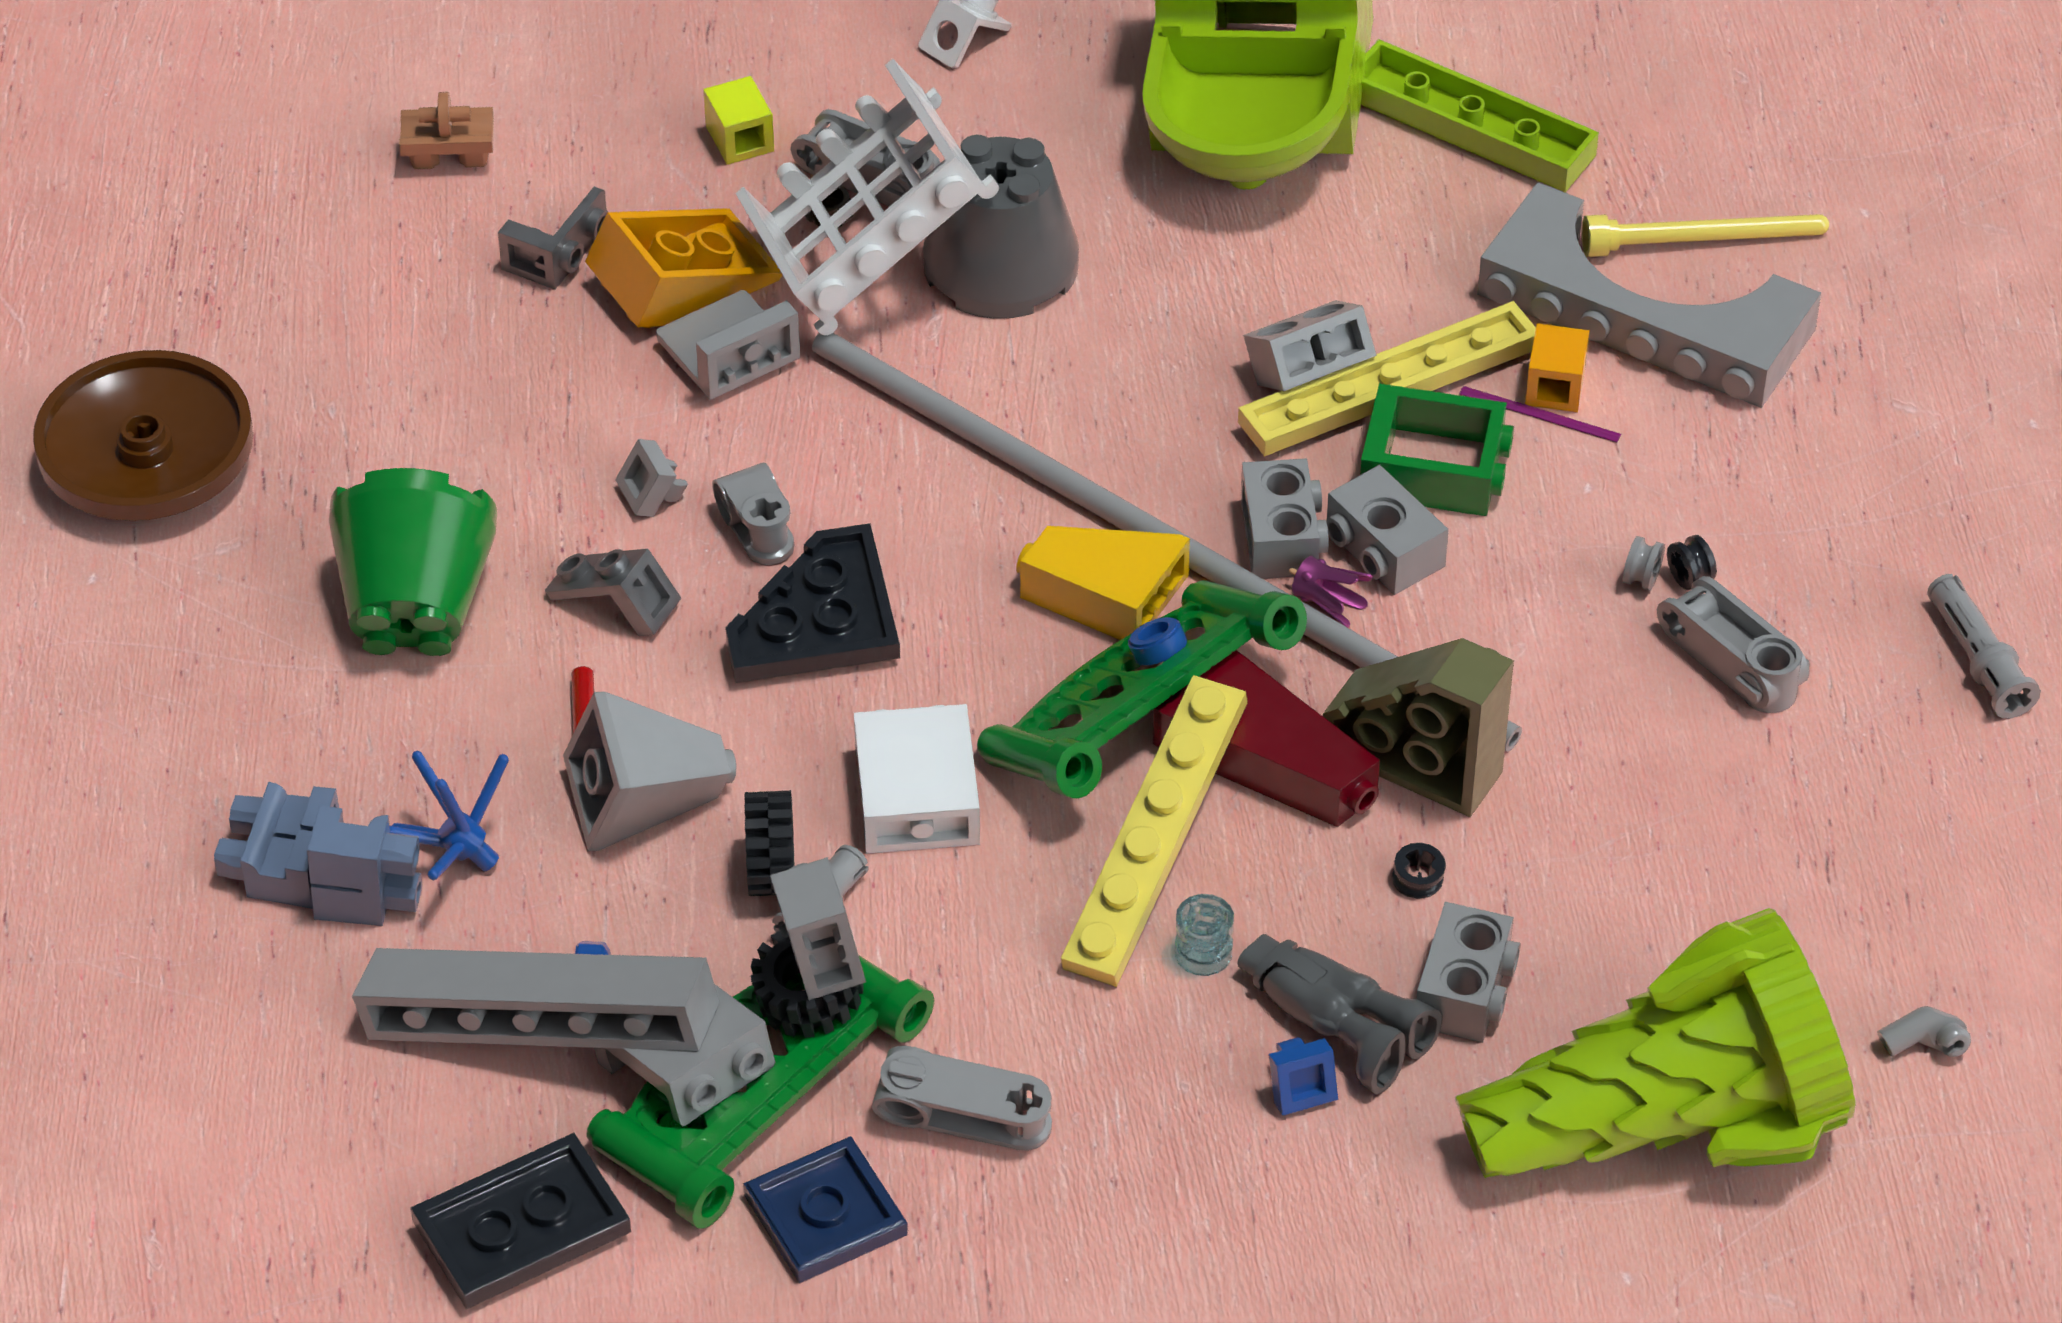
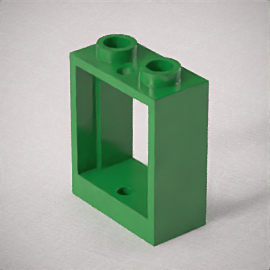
M1379 383L1361 458L1360 475L1380 465L1424 507L1487 516L1491 495L1502 496L1506 464L1498 463L1499 457L1509 458L1512 448L1514 426L1505 425L1507 402ZM1396 430L1482 442L1484 447L1480 466L1473 467L1391 454Z

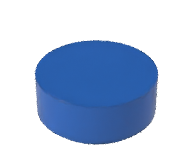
M1170 617L1158 618L1143 624L1131 634L1128 640L1132 655L1139 665H1154L1164 662L1187 644V638L1180 622Z

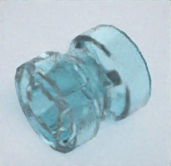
M1213 894L1190 896L1181 902L1176 911L1177 935L1175 939V957L1178 964L1187 972L1203 976L1213 975L1224 970L1232 960L1234 912L1230 904L1223 898Z

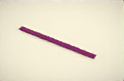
M1463 386L1459 393L1467 397L1507 402L1506 409L1618 443L1621 437L1620 433L1467 386Z

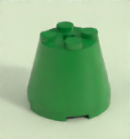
M390 468L365 472L364 483L348 489L337 487L331 496L329 514L331 536L349 626L358 637L363 639L362 648L365 651L375 655H388L395 652L396 647H418L421 653L430 656H443L451 652L452 642L461 633L496 535L497 507L490 495L483 489L471 493L448 484L449 474L416 468Z

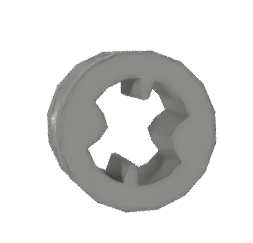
M1637 536L1632 543L1625 563L1623 583L1632 584L1633 581L1637 580L1642 583L1643 589L1651 590L1662 565L1665 544L1656 542L1655 545L1649 546L1646 544L1644 537Z

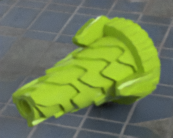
M1767 908L1734 922H1724L1714 926L1695 939L1647 988V992L1627 999L1629 1007L1627 1010L1572 1031L1575 1040L1530 1058L1507 1077L1455 1096L1465 1133L1484 1178L1498 1175L1512 1176L1543 1167V1170H1547L1560 1165H1567L1586 1158L1590 1163L1600 1162L1651 1142H1655L1656 1148L1659 1150L1706 1131H1709L1712 1139L1706 1153L1712 1167L1725 1164L1742 1167L1803 1162L1812 1158L1822 1134L1846 1126L1848 1119L1854 1117L1856 1102L1846 1058L1830 1012L1800 946L1782 917L1778 916L1774 909Z

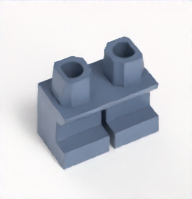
M268 782L263 797L235 795L229 817L231 833L249 835L247 841L230 838L219 839L214 853L217 875L243 880L248 898L313 909L312 883H310L307 848L319 805L339 808L336 789L313 786L310 797L288 795L280 785Z
M319 805L307 848L310 883H312L311 894L314 920L383 926L387 909L416 912L422 892V873L416 872L420 850L419 836L390 833L389 815L375 817L368 826L344 823L342 808Z

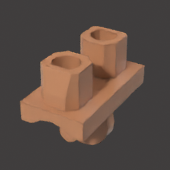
M439 92L438 107L401 110L400 155L409 156L414 169H433L439 164L440 155L459 154L460 164H463L466 168L484 167L487 164L488 153H493V107L470 108V106H451L450 93Z

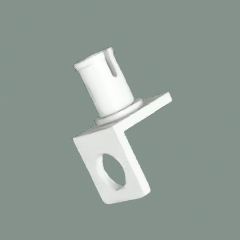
M939 0L919 41V48L948 67L957 68L978 25L1009 31L1012 24L998 16L994 11L998 0ZM946 22H952L958 30L957 42L949 50H943L937 41L938 31Z

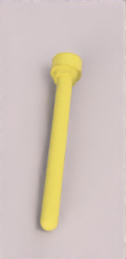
M1816 214L1618 224L1616 219L1609 220L1607 215H1586L1582 220L1581 238L1585 256L1599 257L1608 256L1610 251L1618 250L1619 245L1822 235L1829 229V221L1824 215Z

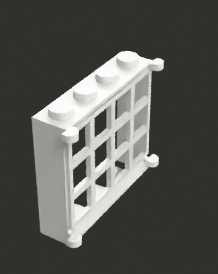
M891 59L885 66L905 98L887 112L872 96L865 95L860 97L855 104V108L870 128L849 146L831 129H824L819 132L816 137V143L831 161L811 179H808L793 163L782 164L777 170V176L782 185L792 195L770 213L744 187L735 193L793 294L819 318L814 326L822 335H830L836 331L838 322L834 315L978 194L984 199L994 197L999 190L997 182L991 175L983 181L979 179L935 111L942 102V98L937 90L933 87L925 94L923 89L894 59ZM917 119H920L928 134L905 153L896 137ZM936 144L945 160L921 179L913 163ZM887 146L896 161L867 185L859 169ZM904 172L913 187L883 211L875 195ZM850 178L859 193L830 217L821 201ZM866 204L874 220L846 243L837 228ZM813 210L821 225L795 248H792L785 236V232ZM828 236L837 252L808 275L800 259Z

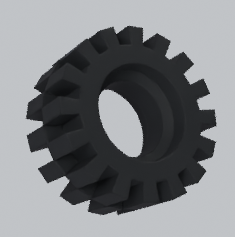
M791 790L745 792L744 811L749 896L776 895L770 875L789 870L795 866Z
M779 930L771 935L773 947L764 942L757 949L760 959H752L751 970L753 975H750L760 1011L764 1018L767 1017L769 1025L775 1030L782 1025L785 1035L795 1037L799 1027L802 1028L804 1038L815 1037L814 1027L822 1026L824 1033L828 1034L835 1031L832 1020L837 1018L844 1025L851 1019L848 1008L858 1010L861 1004L859 994H863L864 990L863 983L809 1000L806 990L795 991L785 987L786 983L793 976L800 973L789 937L784 938Z

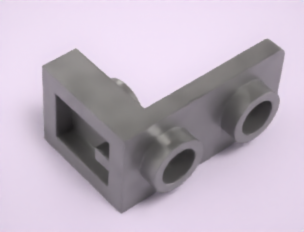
M593 187L554 236L544 233L537 228H531L508 219L498 231L502 270L556 290L569 272L573 273L577 270L583 255L591 247L608 212L606 209L605 190Z
M648 548L627 551L616 549L608 553L589 555L582 553L574 554L558 566L556 570L557 575L545 589L550 600L611 595L638 636L654 635L681 600V596Z

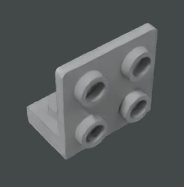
M745 290L731 294L666 324L656 331L659 343L710 400L800 358L798 312L787 300L764 311Z

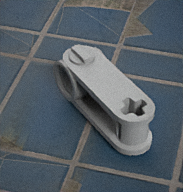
M823 110L815 118V127L808 134L799 135L791 144L792 157L804 171L815 175L831 161L816 143V137L819 132L824 129H831L849 146L867 131L870 126L864 121L839 111ZM901 136L896 137L905 153L918 143ZM886 146L862 166L859 172L868 185L891 166L896 159ZM929 149L913 163V166L921 179H923L941 162ZM902 172L877 193L875 198L879 203L890 207L913 186L904 172ZM850 178L841 184L845 189L857 194L859 193Z
M1702 576L1693 582L1689 592L1678 599L1667 598L1658 604L1657 618L1665 634L1743 698L1750 707L1761 712L1777 713L1789 709L1795 703L1798 686L1807 681L1810 675L1809 660L1805 658L1801 649L1793 640L1784 636L1716 580L1708 576Z
M895 1046L889 1049L881 1067L880 1080L871 1106L875 1114L891 1124L908 1128L927 1129L1016 1150H1032L1040 1147L1048 1140L1052 1130V1118L1049 1113L1052 1095L1048 1086L1041 1079L1027 1074L932 1054L926 1050L911 1046ZM1027 1090L1032 1092V1099L1027 1098ZM1018 1127H1023V1135L1018 1134Z

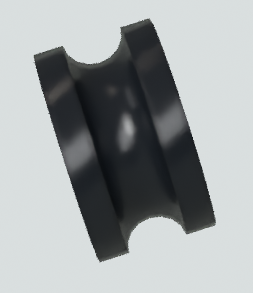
M1692 535L1687 537L1684 544L1682 542H1674L1668 546L1667 562L1675 581L1683 589L1690 590L1693 582L1702 576H1708L1712 579L1716 577L1717 568L1713 552L1701 536Z
M1421 842L1410 843L1402 847L1396 853L1394 860L1393 885L1400 893L1411 898H1428L1436 894L1441 889L1446 869L1444 856L1432 845ZM1415 865L1416 870H1419L1420 866H1425L1429 869V875L1422 877V873L1418 872L1417 877L1408 873L1409 867Z

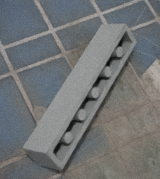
M376 948L352 995L368 1040L699 1051L720 1003L707 958L393 948Z

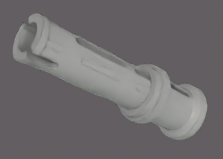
M1946 574L1935 579L1930 584L1927 595L1938 608L1954 636L1971 660V676L1977 684L1985 686L1992 696L1991 705L1997 716L2011 719L2028 712L2040 698L2041 690L2037 682L2031 677H2026L2019 667V656L2015 649L2004 642H1999L1957 575Z

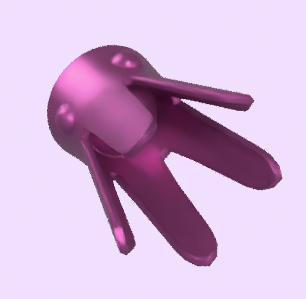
M1313 556L1307 557L1301 563L1298 570L1289 569V572L1295 575L1292 584L1293 595L1300 597L1304 602L1309 600L1315 602L1347 628L1350 627V622L1342 615L1344 611L1343 604L1360 610L1368 607L1366 598L1339 583L1351 585L1357 581H1370L1373 578L1370 574L1330 567L1326 565L1325 560L1316 559Z

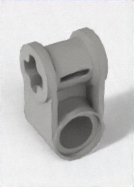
M762 462L713 480V493L720 514L726 524L733 529L748 557L762 565L778 564L788 559L795 547L793 535L786 524L791 514L788 500L779 489L769 466Z

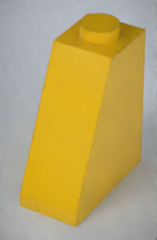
M1047 526L1034 543L1029 542L1024 546L1018 557L1016 571L1020 574V598L1121 640L1143 624L1157 619L1189 576L1190 538L1181 534Z

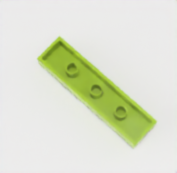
M1378 39L1366 53L1365 78L1362 77V106L1562 192H1566L1597 156L1599 132L1383 40Z

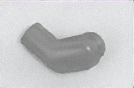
M1930 1006L1917 1008L1877 1031L1883 1046L1892 1057L1918 1042L1939 1050L1949 1057H1957L1964 1054L1971 1043V1036L1961 1019Z

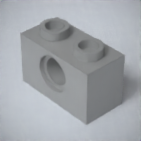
M1378 465L1328 493L1326 521L1329 537L1337 546L1344 547L1361 563L1364 571L1373 576L1372 579L1379 580L1394 595L1446 566L1449 529L1382 466Z

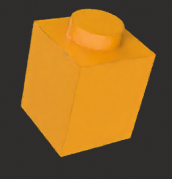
M1536 324L1528 371L1525 405L1578 412L1590 330Z

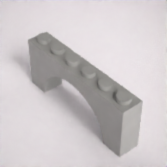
M1539 182L1536 183L1482 254L1480 259L1478 295L1503 305L1514 301L1523 313L1555 326L1590 330L1589 340L1760 408L1764 406L1816 330L1821 292L1775 274L1760 288L1743 297L1707 305H1684L1662 302L1638 295L1619 286L1605 277L1590 263L1578 243L1581 234L1584 200Z

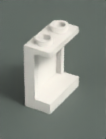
M967 704L935 705L895 710L880 709L854 713L855 750L859 768L866 854L980 845V807Z

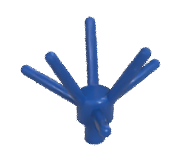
M414 751L412 759L448 819L445 820L440 829L394 823L392 826H389L390 833L419 836L420 844L442 847L447 850L429 870L428 877L431 880L438 879L455 859L462 861L469 858L482 871L490 870L497 863L499 854L484 842L486 832L479 824L508 764V756L505 754L498 756L469 816L461 811L447 782L444 779H438L421 751Z

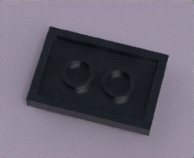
M571 1133L410 1207L412 1222L466 1309L631 1233L630 1217L575 1133Z

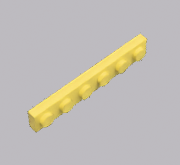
M1512 301L1376 354L1377 356L1238 407V423L1260 452L1267 456L1372 415L1379 383L1433 391L1532 352L1536 327L1518 305Z
M1195 675L1192 676L1061 956L1063 970L1117 987L1247 705L1246 691Z

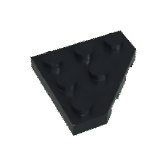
M871 524L816 531L804 544V553L790 567L784 565L758 592L759 600L744 616L738 613L725 627L726 643L735 683L900 659V642Z

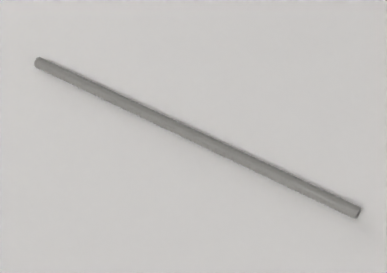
M818 333L815 337L812 350L816 354L1123 531L1181 534L1190 538L835 333L830 335ZM1190 538L1189 569L1217 584L1260 595L1271 591L1288 594ZM1302 602L1307 613V625L1304 635L1361 668L1398 657ZM1509 720L1505 751L1507 752L1515 747L1522 733V728Z

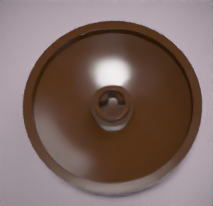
M142 350L117 354L91 363L76 371L61 382L44 401L38 412L33 431V444L39 470L49 488L59 498L74 508L88 514L124 521L164 518L188 511L210 500L223 491L238 476L245 466L253 443V424L250 407L239 384L227 372L207 360L186 353L166 350Z

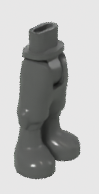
M1262 934L1241 953L1237 962L1239 968L1253 976L1254 986L1260 991H1265L1268 997L1284 1012L1324 1036L1338 1037L1357 1051V1078L1365 1088L1375 1094L1383 1093L1396 1080L1402 1068L1405 1055L1411 1059L1418 1060L1431 1049L1439 1035L1442 1026V1015L1439 1010L1418 999L1402 998L1382 990L1379 984L1371 977L1358 973L1318 952L1298 947V944L1290 939L1280 943L1267 934ZM1360 1014L1369 1015L1379 1023H1376Z

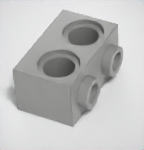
M1337 300L1243 335L1257 385L1281 391L1289 390L1377 356L1363 305Z
M1307 458L1242 462L1240 500L1251 573L1262 579L1295 577V575L1289 572L1290 568L1298 570L1301 563L1307 557L1313 556L1319 559V553L1328 552L1327 521L1317 520L1316 513L1322 512L1320 480H1310Z
M828 857L811 863L798 864L789 870L770 875L808 999L812 1000L866 983L847 913Z
M1450 902L1444 903L1416 998L1441 1012L1442 1026L1439 1033L1483 1043L1489 1021L1500 1022L1507 997V987L1500 986L1503 975L1514 976L1521 943L1511 941L1514 917Z

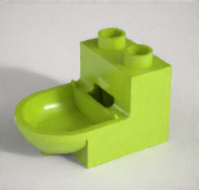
M1155 0V25L1142 92L1151 150L1167 151L1186 167L1208 177L1229 181L1232 186L1244 190L1257 188L1264 184L1267 179L1291 172L1310 161L1317 154H1353L1363 93L1362 77L1365 78L1366 72L1365 57L1369 50L1373 26L1372 0ZM1217 23H1219V28H1227V23L1296 24L1295 31L1216 30Z

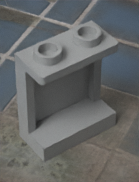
M715 985L720 1003L699 1051L594 1048L598 1064L611 1074L627 1065L664 1093L669 1101L673 1119L682 1126L687 1125L771 1069L775 1064L765 1021L717 985Z

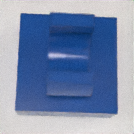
M1300 1037L1276 1043L1278 1052L1269 1054L1274 1104L1282 1116L1338 1100L1334 1053L1325 1038L1304 1044Z

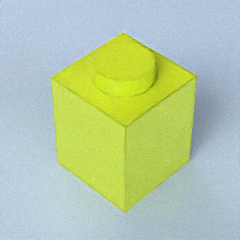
M752 76L703 89L706 128L727 165L774 152L773 114Z

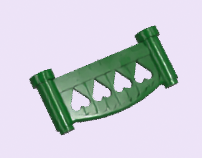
M1209 581L1192 583L1183 592L1181 599L1182 607L1160 618L1170 617L1177 619L1184 633L1190 629L1202 627L1205 629L1204 634L1197 639L1187 640V644L1183 649L1156 668L1137 671L1132 670L1139 668L1141 665L1136 663L1128 645L1131 634L1126 636L1067 676L1012 727L997 724L984 729L977 741L978 752L989 765L1043 781L1054 793L1074 799L1085 797L1094 790L1101 777L1102 759L1097 750L1128 728L1129 724L1132 725L1149 713L1150 710H1153L1170 698V695H1174L1188 685L1193 675L1199 677L1209 670L1211 666L1216 665L1230 655L1232 651L1237 650L1252 638L1262 646L1277 650H1288L1294 647L1301 640L1306 629L1307 613L1305 606L1299 598L1277 591L1260 595ZM1123 685L1124 691L1115 697L1091 700L1098 697L1103 690L1110 686ZM1069 715H1082L1083 720L1072 727L1048 730L1056 727L1062 719Z
M859 955L866 983H863V994H859L861 1004L858 1010L848 1008L851 1019L844 1025L837 1018L832 1020L835 1031L828 1034L824 1033L822 1026L814 1027L815 1037L804 1038L802 1028L799 1027L795 1037L785 1035L781 1025L778 1030L780 1031L787 1055H774V1066L746 1085V1092H735L703 1113L702 1115L707 1127L705 1130L658 1125L656 1123L658 1118L667 1112H671L666 1095L647 1081L633 1101L631 1108L624 1114L620 1111L612 1112L608 1109L598 1112L587 1128V1139L592 1142V1146L596 1151L675 1203V1211L680 1217L699 1229L709 1227L725 1212L734 1193L735 1184L733 1178L722 1170L877 1027L901 1043L908 1042L916 1037L932 1014L934 995L912 979L900 981ZM798 973L786 983L785 987L795 991L805 990L801 974ZM753 985L733 996L734 999L763 1019L766 1025H769L767 1017L764 1018L760 1011Z

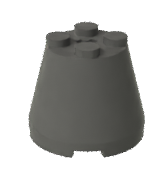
M971 135L962 141L961 151L979 179L983 181L991 175L997 182L999 190L994 197L984 199L977 194L924 239L923 268L926 280L930 287L935 285L943 294L953 299L956 309L971 315L1005 319L1034 314L1035 305L1051 299L1058 293L1065 295L1075 282L1079 268L1078 239L1052 164L1045 154L1044 145L1039 140L1012 137L988 138L983 135Z

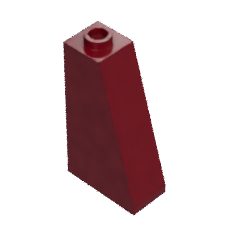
M1232 651L1230 655L1216 665L1211 666L1209 670L1199 676L1246 691L1247 705L1215 774L1335 827H1339L1355 814L1365 813L1374 804L1379 794L1380 760L1239 651ZM1188 685L1174 695H1170V698L1154 708L1153 744L1158 748Z

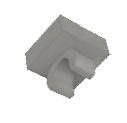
M638 439L615 479L633 512L638 516L654 517L663 500L668 502L679 501L688 485L686 480L676 479L677 476L674 472L677 467L676 463L666 459L657 442L653 440Z

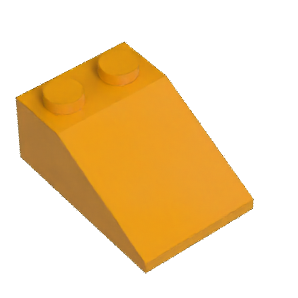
M730 208L607 212L585 260V263L600 280L601 285L610 292L626 312L627 317L637 327L644 328L664 326L740 290H745L750 294L779 281L782 276L776 263Z

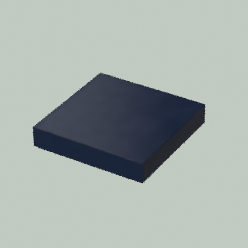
M852 1136L743 1183L745 1198L799 1284L908 1235L906 1219Z

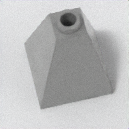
M607 692L593 693L563 754L588 851L602 850L717 799L725 784L732 783L736 776L735 755L731 749H724L721 735Z

